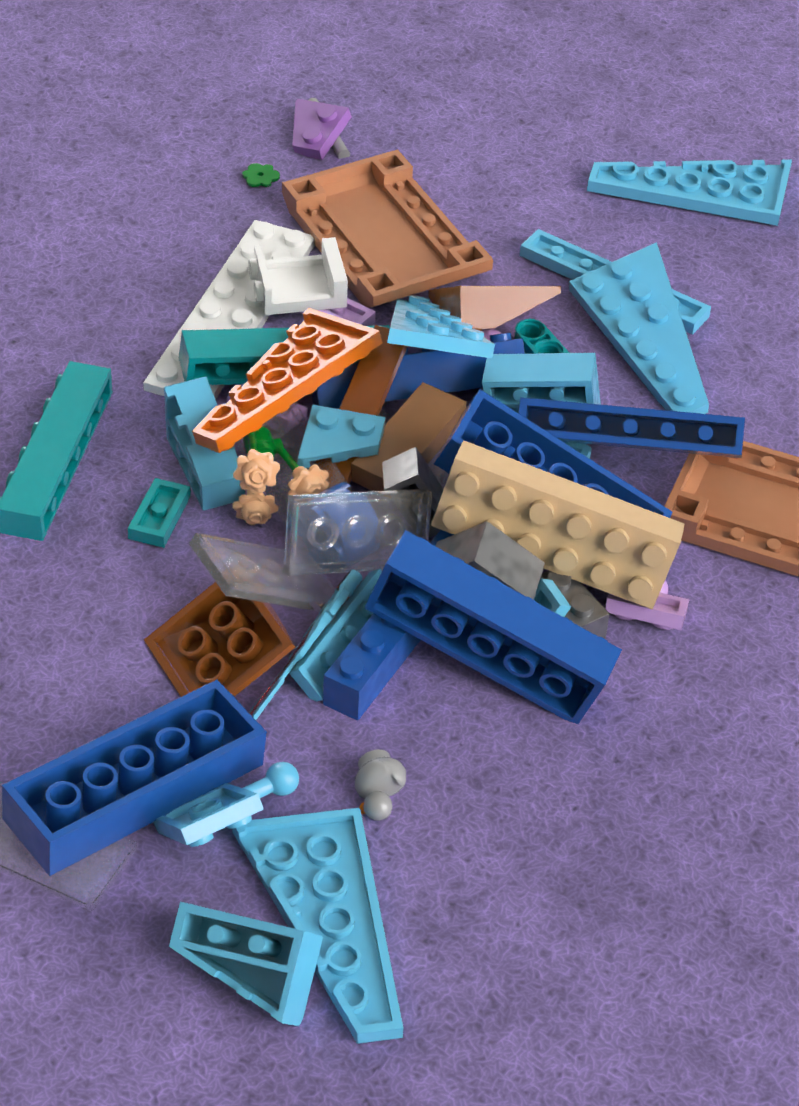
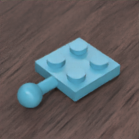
M277 762L267 770L265 778L243 788L228 783L221 785L176 808L166 816L157 818L154 822L155 828L159 834L182 844H189L190 847L205 844L214 838L213 833L225 827L234 829L249 823L252 820L251 815L264 810L260 798L271 793L285 796L294 792L299 784L298 771L288 762Z

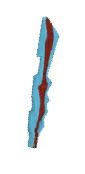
M351 569L342 582L338 584L330 600L323 606L315 621L304 634L300 644L289 656L287 664L250 709L249 713L255 720L284 683L285 677L296 662L304 657L321 632L335 617L344 602L353 595L354 590L363 579L358 571Z

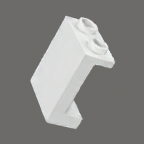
M335 237L322 238V255L265 260L262 247L254 246V259H249L248 262L249 275L251 280H256L254 281L256 302H262L265 315L304 312L308 308L325 310L347 307L348 280Z

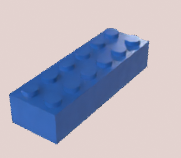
M479 389L460 416L433 463L449 474L464 440L668 518L672 515V511L481 389Z
M405 530L386 562L364 607L366 610L562 719L575 724L580 723L606 685L622 649L609 643L606 639L587 631L573 623L570 619L560 616L537 603L534 599L524 596L504 585L498 579L486 575L468 565L462 559L448 554L430 544L426 539L418 537Z
M217 679L3 784L2 819L45 872L51 876L155 822L157 818L168 815L176 808L262 766L267 731Z

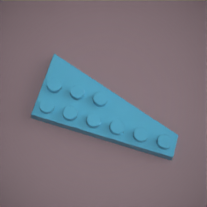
M792 159L781 160L780 165H765L764 160H752V165H736L732 160L682 161V166H666L665 161H653V166L638 167L633 162H594L588 180L587 191L778 226Z
M657 242L569 281V291L665 410L708 413L709 402Z
M413 295L409 296L408 301L397 299L387 343L485 358L493 357L495 344L484 338V332L472 329L473 325L461 322L459 317L451 316V312L440 309V305L429 303L430 299Z
M360 808L255 819L246 825L232 829L234 836L287 926L323 936L315 973L356 1043L403 1038V1023Z

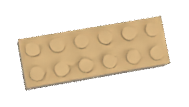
M464 440L454 459L431 526L455 535L488 521L545 563L544 569L557 574L571 576V579L652 610L680 546L685 525L674 519Z

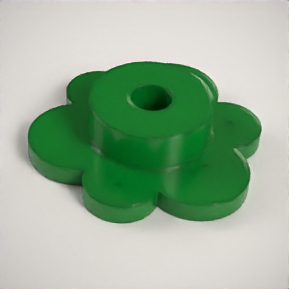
M252 163L248 166V170L243 171L242 177L246 179L247 185L251 187H258L260 185L269 187L272 185V182L280 179V173L273 170V166L270 164Z

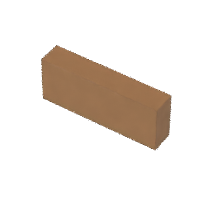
M422 382L386 423L378 455L357 457L351 463L352 481L389 498L384 490L382 462L416 447L428 464L446 443L460 416L466 409V401Z

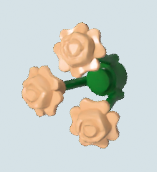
M261 427L259 430L250 432L243 437L247 456L241 455L237 458V468L233 472V478L240 481L241 489L247 490V495H240L239 501L232 503V508L236 511L238 519L245 520L249 525L265 524L272 517V514L278 511V506L274 503L275 497L272 495L265 496L263 493L266 485L270 487L276 485V474L280 470L279 463L273 461L276 453L282 457L293 471V479L288 483V487L291 489L288 492L290 499H295L300 504L302 501L328 488L329 482L327 479L329 472L327 470H321L317 464L312 465L309 469L299 466L284 448L282 440L280 438L273 439L270 430L266 427Z

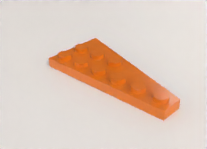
M308 308L303 313L304 321L300 325L293 324L286 331L288 338L284 342L274 344L246 373L247 382L242 387L241 385H235L228 392L230 400L226 404L215 406L193 429L192 432L196 444L218 453L229 450L241 438L250 432L259 430L265 422L277 414L287 411L290 405L305 395L315 392L317 387L327 380L340 375L345 368L357 360L367 357L370 351L383 343L380 331Z

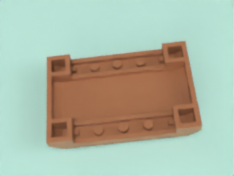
M398 149L282 182V194L289 213L305 233L312 235L314 245L322 253V238H336L348 280V288L359 302L367 308L484 273L493 268V258L477 240L468 242L413 179V166Z
M743 441L742 458L689 453L665 504V507L672 511L670 518L685 524L681 541L799 577V457Z

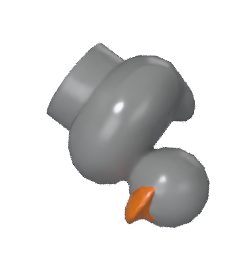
M377 749L361 756L358 761L359 771L355 777V790L361 798L365 799L359 806L361 814H366L374 821L384 820L390 815L393 807L390 796L398 793L406 782V769L402 763L391 758L387 751Z

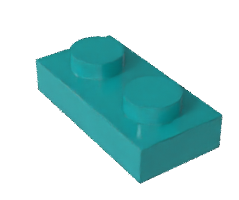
M155 478L128 527V539L164 548L191 497L190 486Z

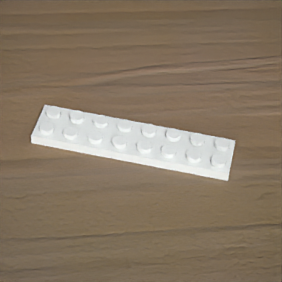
M254 220L143 382L144 391L164 396L165 386L185 382L178 358L182 330L262 328L270 315H265L262 302H256L254 295V281L256 280H251L249 275L248 262L249 259H254V246L262 247L265 260L309 256L315 246L312 235L299 230H292L268 222ZM210 385L215 400L225 385Z

